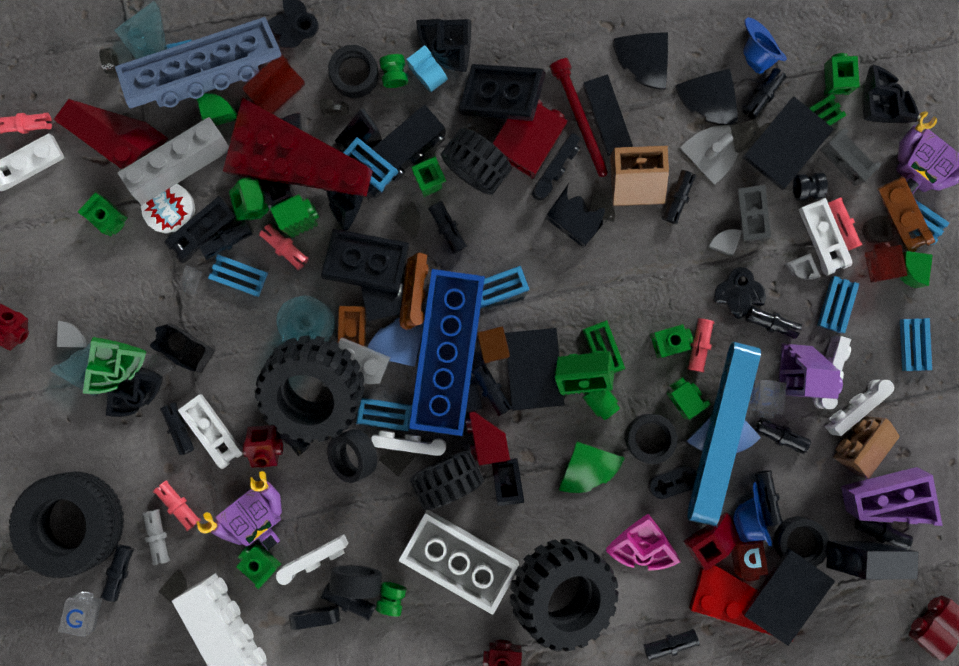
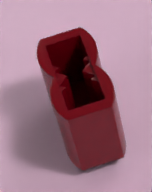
M941 595L932 599L927 606L928 609L925 615L917 618L912 623L909 636L932 657L943 661L953 652L959 641V606L952 599Z

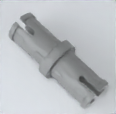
M160 509L142 513L147 532L145 541L149 542L152 565L169 562L170 558L165 542L167 533L163 532Z

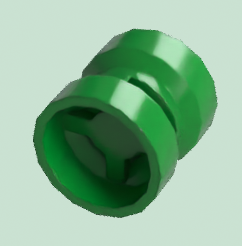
M390 54L379 59L380 68L384 71L382 76L384 87L398 88L408 84L407 73L404 72L406 64L403 55Z
M382 582L380 589L381 598L377 601L375 610L388 616H401L403 608L401 601L405 598L407 588L397 583Z

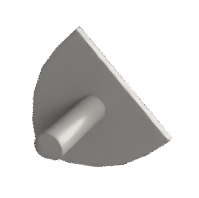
M722 125L702 130L687 140L679 149L715 185L731 169L738 156L741 143L740 126Z

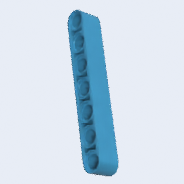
M732 342L728 349L688 507L687 518L690 521L710 526H716L719 522L761 357V349L758 347Z

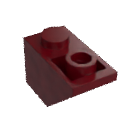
M475 411L469 412L470 418L465 419L468 434L473 433L475 444L470 445L474 460L478 459L479 466L510 460L505 432Z
M726 512L720 516L716 526L706 525L683 542L696 563L704 570H708L729 556L740 538L734 522Z

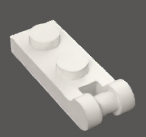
M48 133L0 159V191L17 185L65 158L53 135ZM9 169L11 174L5 177L3 171Z
M826 198L798 209L819 257L823 273L828 276L835 273L836 269L840 267L845 269L852 266L851 256ZM835 250L837 258L832 259L829 252Z
M836 336L831 337L825 358L840 370V377L843 380L844 373L842 368L851 353V347L849 346L851 339ZM813 398L812 402L819 409H834L837 406L838 400Z
M890 380L870 381L867 386L868 390L864 394L860 393L854 396L849 401L850 406L844 411L839 410L829 418L831 422L825 428L831 435L842 436L894 391L893 383Z
M202 394L196 396L178 410L221 469L227 467L230 464L229 461L234 457L239 458L243 455L241 445L233 438ZM223 443L228 447V450L224 453L218 448Z
M379 431V435H373L371 440L374 447L435 456L442 455L447 447L446 442L441 438L434 439L432 442L421 441V436L406 434L405 438L395 437V432Z
M343 534L284 565L276 574L278 583L286 585L292 581L298 572L304 569L307 573L321 566L319 561L327 557L331 561L345 553L343 549L349 544L345 535Z

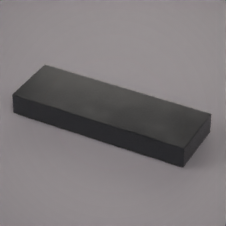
M608 74L584 82L583 87L607 156L611 155L614 148L633 147Z

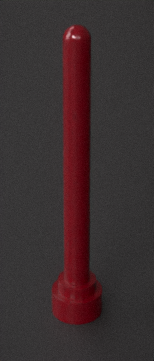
M569 59L557 60L549 66L553 77L561 81L598 176L605 177L608 171L571 81L570 70L572 67Z

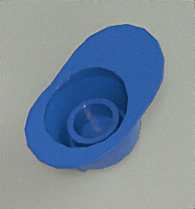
M749 17L744 20L745 27L750 36L743 48V54L748 65L756 73H763L778 60H787V57L779 49L770 32L761 23Z
M754 482V497L737 507L733 518L734 525L742 542L766 540L768 545L772 546L770 534L763 517L762 505L759 501V490L756 482Z

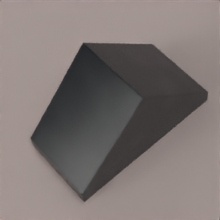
M364 108L357 112L335 139L343 153L356 137L370 148L382 140L379 129ZM359 146L355 148L360 154L365 152ZM352 154L349 155V157L353 159L356 158Z
M261 180L269 210L271 207L296 196L291 184Z
M518 458L492 463L497 505L504 506L524 503Z

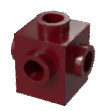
M0 304V346L11 351L16 345L22 344L29 335L28 318L22 313Z
M275 426L248 427L246 439L243 442V455L248 457L251 468L278 466L279 455L283 454V441L278 439Z
M499 639L495 643L489 642V651H484L483 666H521V645L511 644V641Z

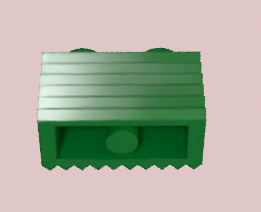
M299 194L270 208L280 230L290 238L294 239L295 235L299 236L300 233L304 234V231L308 232L309 229L313 230L314 226H318L316 219L320 216L314 204H311L308 198L304 200Z
M596 351L589 354H569L568 356L558 357L555 380L560 394L564 396L571 393L580 394L582 392L585 394L591 391L594 393L596 391L601 392L602 390L605 392L607 390L611 391L613 389L615 367L611 352Z

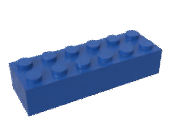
M436 269L431 271L409 429L463 436L485 276Z

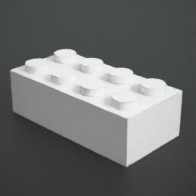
M430 510L425 511L399 558V562L492 615L515 576L514 573L519 566V562L516 559Z
M216 573L187 589L172 600L207 666H267L264 651L260 647L257 648L253 641L254 636L248 624H244L240 617L239 606L235 601H231L227 594L228 588L225 581L221 577L218 578Z

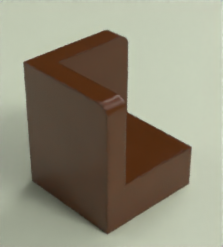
M503 326L477 332L484 364L510 357Z

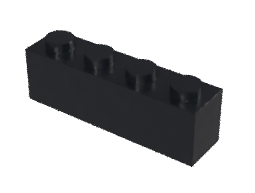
M424 104L373 147L372 150L398 170L397 175L391 179V181L396 182L406 173L405 169L409 165L418 164L425 157L424 153L428 149L438 147L445 140L446 129ZM366 153L364 155L367 160L384 174H388L389 171L369 154ZM372 172V177L375 178L378 182H381L383 180L374 172ZM370 183L367 196L365 197L368 200L372 197L375 199L386 188L381 192Z

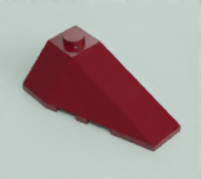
M71 99L67 100L53 119L121 169L126 168L164 145L168 139L144 121Z

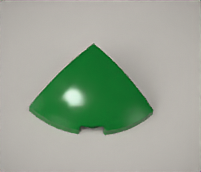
M93 337L90 345L88 366L85 372L83 394L110 392L117 389L118 384L128 377V380H131L135 373L140 370L146 351L128 344Z
M576 441L558 490L568 493H583L591 491L592 488L602 483L606 484L618 472L625 458Z

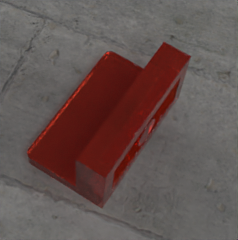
M282 55L272 60L242 89L257 106L274 114L305 85V82Z

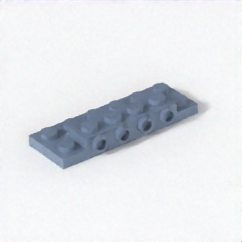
M263 17L115 66L125 101L130 109L156 100L159 108L163 106L174 107L179 101L186 98L198 99L204 95V92L213 89L224 90L231 83L240 80L245 82L251 81L255 75L260 74L258 65L282 58V55L266 18Z

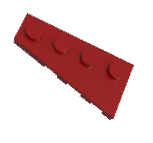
M716 565L708 570L700 568L689 606L691 611L771 635L742 614V611L758 590Z

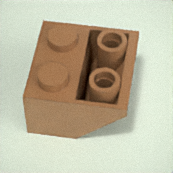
M668 146L614 148L610 155L613 206L665 204L669 176Z
M864 416L851 428L853 431L848 438L843 439L837 445V453L833 458L858 477L869 479L900 437L892 423L886 418Z

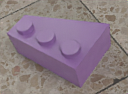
M782 343L778 395L838 399L843 388L840 370L813 346Z
M918 467L841 486L845 509L858 520L891 523L898 521L909 524L927 523L942 526L933 475Z

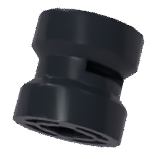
M814 173L809 177L806 174H798L794 177L793 194L797 201L806 200L808 197H813L814 199L826 197L828 182L824 173Z

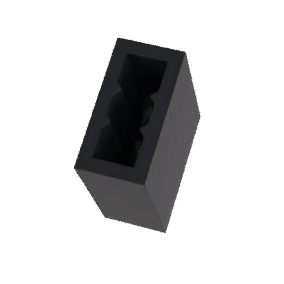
M828 541L826 568L866 580L917 579L918 551L877 541Z

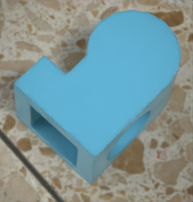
M425 45L407 58L408 68L429 92L434 91L448 80L446 74Z

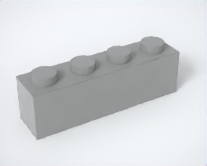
M208 117L118 172V175L129 192L143 205L226 154L229 146L211 118Z

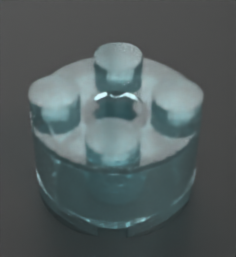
M306 295L286 301L279 309L276 319L280 336L284 342L291 338H296L298 341L300 336L309 335L310 339H315L316 336L324 337V341L328 342L335 326L334 315L330 308L322 301ZM309 318L311 325L304 328L301 321Z

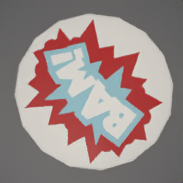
M175 184L141 205L142 217L147 225L155 231L168 235L173 234L194 216V199L189 191L179 184Z

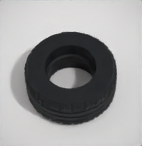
M79 471L51 475L39 479L28 486L18 497V500H16L10 514L11 519H9L10 542L13 544L12 547L16 555L19 556L20 561L22 560L23 564L27 565L33 572L52 578L73 577L105 561L118 545V541H120L123 533L122 529L124 528L122 505L120 506V499L117 498L118 495L114 493L113 488L111 489V486L106 484L101 478ZM66 499L73 502L80 508L85 517V537L76 548L61 544L52 534L50 514L58 500Z

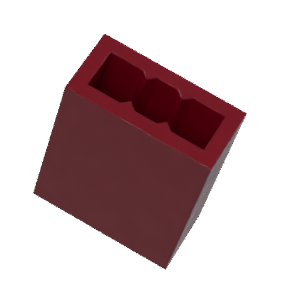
M540 100L538 101L533 121L507 119L493 142V145L507 157L512 167L532 179H535L568 122L560 111L547 109L542 106L543 103Z

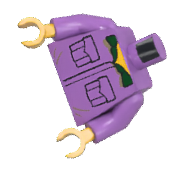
M927 111L921 112L918 115V125L912 126L899 142V164L896 170L905 177L912 194L917 189L923 192L931 189L939 191L959 183V153L929 130L937 123L935 116L929 123H923V119L928 115Z
M261 471L259 472L261 481H255L253 477H250L251 489L215 517L217 521H213L210 513H204V519L209 522L202 524L197 521L198 530L201 533L210 532L223 540L237 545L244 544L249 546L259 539L268 551L280 542V539L271 528L281 521V496L272 484L267 482L266 473Z

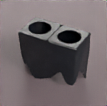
M568 183L547 213L545 219L584 248L604 225L602 218L605 208H600L595 212H588L585 201L581 196L568 200Z
M174 324L156 327V339L150 344L153 350L163 353L176 365L202 373L215 352L213 348ZM173 333L184 335L186 345L182 350L174 351L169 347L168 338ZM201 346L205 348V353L197 365L190 360V352L194 347Z

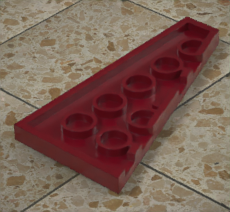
M242 98L223 168L225 173L367 196L373 172L372 169Z

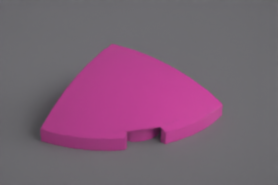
M649 514L628 527L606 548V552L611 557L631 568H634V563H637L641 566L647 565L648 570H661L681 562L674 548Z

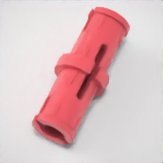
M17 113L16 116L0 117V134L9 132L27 134L31 130H49L52 128V124L47 123V121H52L49 113L33 115Z
M841 197L829 202L828 205L849 251L863 244L853 226L855 221L853 218L850 219Z
M271 223L264 227L265 232L261 230L259 236L276 249L275 253L278 256L286 258L297 270L304 266L303 262L305 264L308 262L309 258L293 245V241L290 238H285Z
M698 318L694 341L690 344L692 351L687 369L704 373L707 353L712 347L710 339L715 322Z
M167 480L153 491L168 507L167 512L170 515L174 514L186 528L187 532L197 524V521H201L186 504L187 500L184 497L181 498Z

